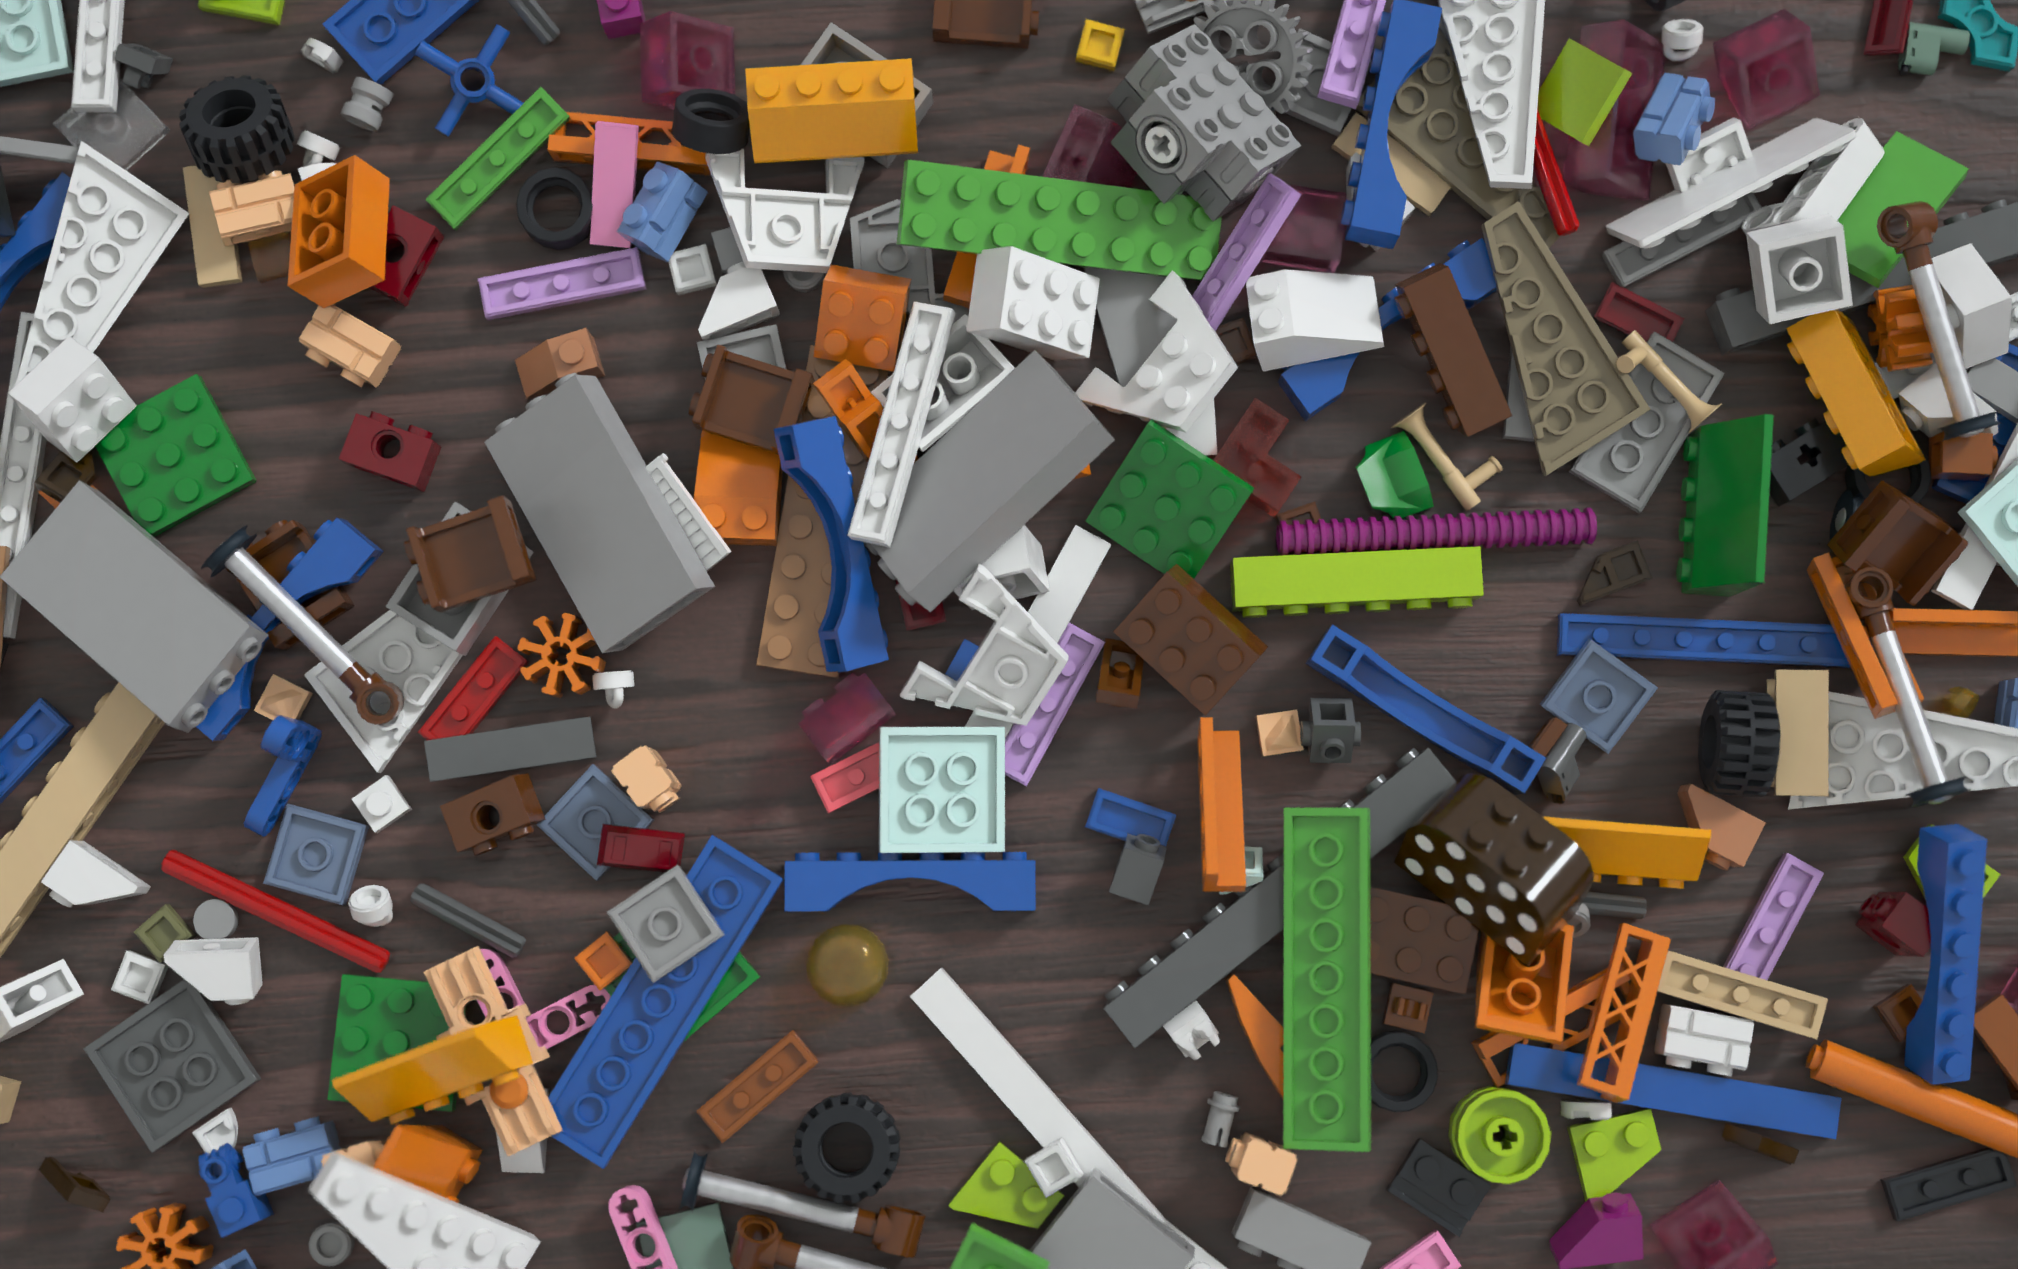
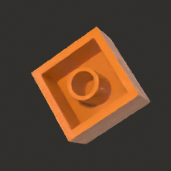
M831 264L823 280L814 357L837 362L847 359L854 365L894 372L903 341L911 279Z

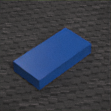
M1098 788L1085 828L1123 841L1126 840L1127 834L1134 836L1146 834L1156 838L1161 845L1166 846L1176 814Z

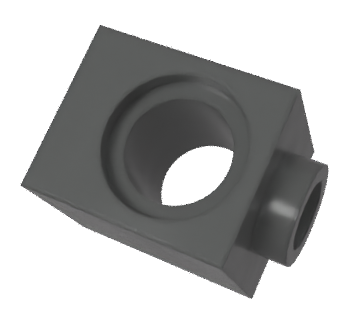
M1127 834L1112 877L1109 892L1149 905L1165 860L1167 846L1161 845L1156 838L1146 834H1138L1137 836Z

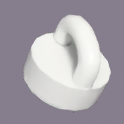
M1679 19L1670 21L1662 27L1661 42L1663 44V52L1666 58L1672 61H1682L1692 57L1702 44L1703 26L1699 22ZM1673 49H1684V50L1675 51V50H1673Z
M306 130L301 132L297 141L298 145L307 148L303 160L304 167L321 163L324 156L335 161L340 149L338 144Z
M631 670L594 673L592 675L593 690L605 689L606 701L614 709L619 708L623 703V688L634 687V674Z
M365 886L359 888L350 896L348 901L349 909L353 919L366 926L378 927L390 923L393 919L391 896L388 889L383 886Z

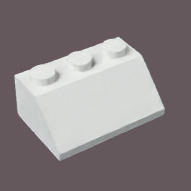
M966 314L952 325L918 447L922 452L957 424L1015 369L988 338L966 331L968 322ZM893 374L871 391V394L879 400L883 408Z

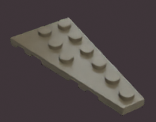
M1439 24L1436 45L1428 62L1408 78L1393 99L1389 112L1387 134L1450 185L1451 190L1487 220L1519 201L1542 239L1550 248L1560 236L1556 233L1541 188L1537 186L1534 179L1532 178V189L1493 188L1489 186L1451 46L1441 32V25ZM1375 80L1371 83L1370 86L1374 87ZM1365 90L1360 96L1356 109L1368 119L1369 111L1362 110Z
M1518 201L1483 223L1481 228L1543 476H1547L1651 409L1629 374L1618 370L1616 365L1617 355Z

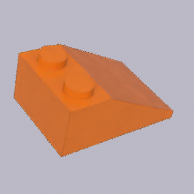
M702 431L694 491L695 502L726 544L777 546L782 490V466L779 454Z
M1566 924L1529 967L1481 931L1476 975L1475 1028L1561 1045L1574 932L1573 925Z
M396 1125L373 1168L459 1203V1199L456 1197L464 1183L468 1184L476 1175L480 1167V1162L477 1160L483 1149L443 1125Z

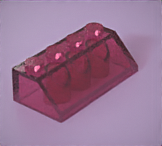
M1624 19L1581 26L1579 44L1626 69L1632 75L1590 146L1569 136L1567 157L1563 166L1564 183L1586 194L1647 201L1650 199L1654 161L1638 158L1635 153L1633 131L1664 73L1665 55L1663 44Z

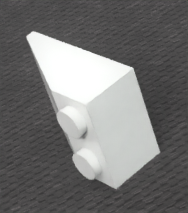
M1285 269L1252 276L1246 282L1253 344L1263 372L1384 347L1373 276Z

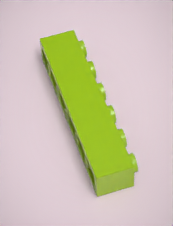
M1481 546L1233 558L1230 562L1232 611H1242L1243 618L1266 617L1267 610L1283 609L1284 616L1307 615L1308 608L1324 607L1325 614H1342L1349 612V606L1365 605L1366 612L1390 611V604H1406L1407 610H1426L1432 608L1431 602H1447L1448 608H1468L1473 606L1472 600H1478L1484 596Z

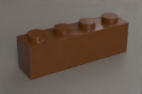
M1439 263L1395 284L1399 293L1398 296L1394 297L1395 304L1404 320L1409 318L1415 330V333L1410 335L1412 343L1420 357L1425 355L1431 370L1427 371L1426 374L1436 394L1441 392L1447 406L1442 408V411L1451 430L1457 429L1458 432L1469 437L1511 417L1512 414L1449 266Z

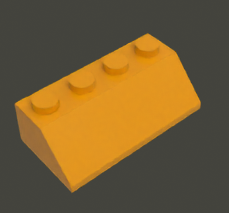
M912 58L745 69L747 107L754 163L918 153Z
M1839 309L1809 315L1786 328L1792 339L1787 344L1788 349L1799 365L1805 364L1810 376L1805 378L1806 384L1817 400L1822 397L1828 411L1823 413L1825 421L1835 435L1840 433L1847 446L1841 450L1852 470L1858 468L1871 477L1919 464L1926 460L1851 319Z
M1543 817L1571 838L1583 850L1593 868V882H1601V875L1617 876V884L1643 886V878L1659 879L1658 887L1684 889V881H1698L1711 839V830Z
M518 1015L468 1028L333 1079L332 1083L334 1089L371 1122L388 1117L390 1124H394L414 1117L415 1112L413 1108L423 1105L425 1112L449 1104L448 1095L458 1092L460 1099L485 1090L482 1082L493 1079L495 1086L520 1078L517 1069L531 1065L533 1061Z

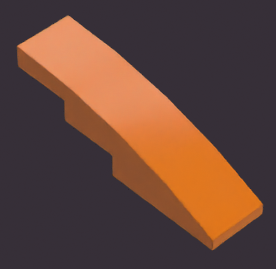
M844 359L815 381L813 385L868 463L883 407L879 400L870 393L854 366L847 359ZM917 455L914 463L919 459Z
M1230 973L1225 978L1239 1023L1257 1061L1284 1101V1053L1280 1049L1284 1044V1028L1236 975Z

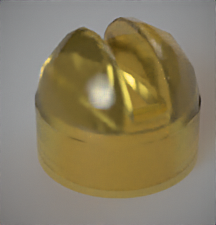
M1962 686L1950 688L1948 692L1953 695L1951 700L1942 698L1944 712L1948 715L1968 718L1979 701V695Z

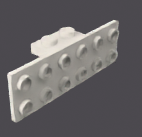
M1731 118L1702 133L1697 149L1695 151L1689 150L1684 162L1680 166L1666 163L1675 188L1674 191L1607 224L1608 234L1640 248L1655 247L1664 242L1665 236L1676 230H1685L1698 225L1703 216L1713 211H1723L1736 205L1738 198L1748 193H1757L1770 188L1773 185V180L1785 174L1790 175L1805 170L1809 166L1808 162L1820 156H1830L1844 149L1845 143L1857 137L1855 130L1814 118L1751 150L1741 120Z

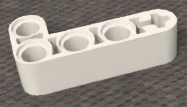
M1855 118L1844 123L1842 126L1853 128L1857 137L1845 143L1844 149L1840 152L1814 159L1784 202L1768 205L1754 211L1744 220L1742 224L1743 232L1746 234V232L1830 214L1834 219L1838 220L1884 155L1883 147L1864 120Z

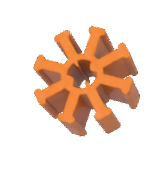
M1913 285L1876 290L1873 293L1876 303L1868 305L1867 315L1876 324V331L1869 332L1868 336L1871 346L1879 345L1878 357L1876 358L1879 367H1887L1888 372L1930 366L1933 363L1930 356L1933 350Z
M569 613L562 614L564 621L559 636H557L552 627L553 621L549 618L541 616L533 622V625L540 629L547 641L544 646L535 644L524 637L520 638L518 651L526 655L533 653L542 657L541 660L527 668L521 667L520 671L524 678L532 683H537L538 678L549 672L546 687L542 688V692L557 698L563 696L561 688L565 675H567L572 684L571 690L579 695H583L591 689V686L584 682L577 669L580 666H584L602 673L606 666V661L599 656L594 658L583 656L582 652L597 643L589 629H587V633L575 639L578 625L582 624V620ZM559 647L567 651L569 648L571 650L566 655L568 662L565 665L558 661L554 662V659L559 656L557 652Z
M172 1203L159 1209L161 1219L156 1215V1208L139 1212L130 1219V1222L132 1224L135 1223L144 1236L138 1235L136 1231L120 1236L116 1249L117 1251L125 1249L139 1251L142 1257L121 1269H146L149 1266L151 1269H193L187 1260H192L194 1264H199L210 1259L214 1246L212 1244L207 1246L189 1244L188 1238L195 1233L209 1228V1223L204 1216H199L188 1220L186 1226L179 1229L182 1212L186 1209V1205L182 1203ZM165 1240V1246L171 1248L170 1254L166 1255V1249L160 1247L161 1241Z

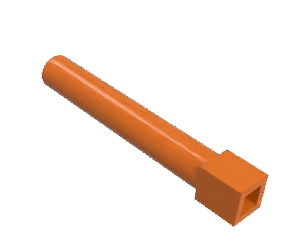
M1826 1039L1822 1041L1820 1046L1814 1044L1811 1047L1806 1059V1068L1811 1069V1079L2018 1158V1113L1943 1084L1932 1085L1917 1074Z

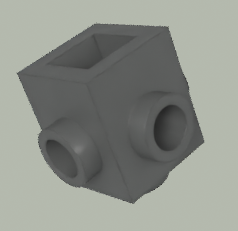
M1310 698L1308 721H1301L1300 743L1301 746H1308L1310 763H1351L1353 746H1360L1361 724L1360 722H1355L1352 698Z

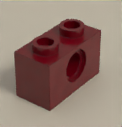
M393 205L388 213L385 279L369 288L407 307L444 239L442 233L437 227ZM404 247V255L399 261L394 263L388 262V254L393 248Z
M371 411L369 417L356 413L339 460L353 468L425 492L441 450V446L431 440L433 433L413 425H409L407 431L394 427V419ZM392 440H399V453L393 458L386 459L383 454L386 444Z
M1879 892L1877 895L1872 894L1860 907L1859 914L1862 916L1855 926L1894 955L1924 957L1930 949L1931 933L1928 908L1909 893Z

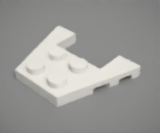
M743 148L730 154L705 153L707 165L746 268L827 273L864 166V157L826 159V193L746 188Z
M1174 271L1170 272L1149 300L1177 322L1129 383L1122 387L1095 367L1075 393L1087 406H1099L1121 415L1124 413L1138 417L1145 422H1149L1152 419L1163 427L1186 433L1237 370L1238 366L1203 315V311L1189 293L1184 281Z
M978 564L962 590L959 600L994 619L995 622L957 681L919 661L903 686L900 697L915 701V698L934 701L935 706L948 709L951 706L975 711V715L1027 726L1067 664L1069 655L983 565Z

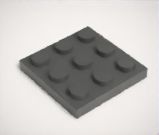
M185 979L83 1048L151 1153L157 1152L261 1080V1077L210 1000Z

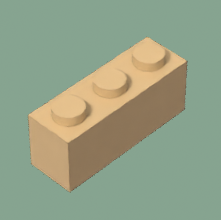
M1775 670L1774 679H1766V693L1770 694L1773 698L1780 721V755L1776 775L1771 787H1774V796L1826 797L1828 796L1829 670Z

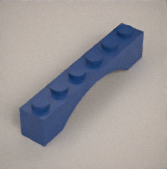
M1393 0L1389 12H1381L1376 35L1383 37L1381 49H1374L1369 73L1376 74L1374 87L1367 86L1362 110L1369 111L1367 124L1360 123L1355 142V148L1362 149L1359 162L1353 161L1348 179V186L1354 187L1352 201L1345 200L1340 224L1347 225L1344 240L1393 249L1400 236L1407 196L1396 178L1390 160L1387 139L1389 112L1398 90L1415 71L1428 62L1436 45L1442 12L1441 7L1408 0Z
M63 172L58 178L51 180L45 186L42 198L34 209L26 212L20 218L17 224V231L15 232L16 236H12L7 243L0 245V312L10 294L32 269L50 257L71 180Z
M1482 238L1472 245L1466 240L1447 254L1450 260L1443 265L1449 266L1467 309H1471L1497 291L1486 244ZM1432 263V264L1428 265L1427 267H1425L1424 269H1422L1420 272H1422V271H1424V270H1426V269H1428V268H1430V267H1432V266H1434V265H1436V264H1435V263ZM1396 288L1381 299L1384 305L1378 309L1382 330L1403 319L1394 300V297L1399 295ZM1360 352L1282 368L1284 373L1281 374L1277 383L1304 421H1307L1339 399L1344 390L1348 373Z
M836 416L775 428L773 430L782 470L797 482L811 500L822 521L829 543L832 565L831 591L826 613L818 630L826 671L847 672L889 660L887 654L888 638L881 626L878 612L879 596L872 585L869 571L871 564L869 552L864 547L863 542L852 540L847 536L856 506L851 488L853 477L849 467L846 465L843 451L844 435L842 429L837 424Z
M338 517L333 522L327 520L314 534L313 539L316 542L307 553L300 552L286 568L289 574L280 585L301 605L315 595L335 587L357 583L384 551L347 520ZM264 604L253 617L247 615L250 620L266 633L281 623ZM269 637L263 641L257 656L245 663L236 674L233 685L229 690L217 697L208 708L206 718L196 726L212 741L224 740L250 710L251 686L255 667Z
M1333 624L1325 631L1305 663L1483 776L1497 782L1514 795L1524 794L1546 760V757L1514 737L1480 721L1424 688L1396 669L1368 646Z
M1959 824L1922 827L1919 831L1917 869L1924 888L1929 913L1931 961L1928 983L1922 1003L1915 1017L1907 1026L1904 1066L1932 1085L1970 1080L1987 839Z
M944 852L919 853V861H903V853H878V861H861V853H836V861H820V853H795V861H785L784 911H830L842 900L865 887L887 880L905 878L937 880L956 886L979 898L994 911H1036L1035 860H1027V852H1002V860H985V852H961V860H944Z

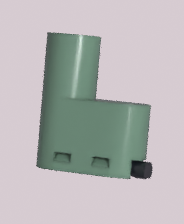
M1909 22L1904 52L1899 53L1898 70H1900V74L1906 75L1910 72L1932 76L1938 64L1939 52L1963 55L1966 52L1970 38L1969 31Z

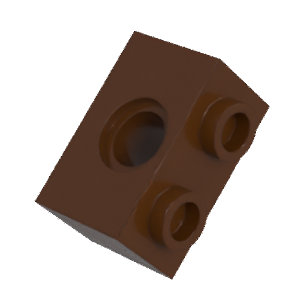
M529 774L511 775L440 806L457 853L472 850L474 856L498 848L496 840L508 835L511 841L535 832L532 825L546 820ZM492 807L498 810L500 816L496 827L492 825L489 819V812Z

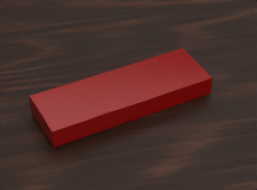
M495 635L418 733L427 740L472 734L521 674V667H526L529 661Z

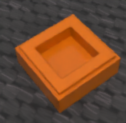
M609 931L574 958L599 991L605 989L627 971L633 962Z

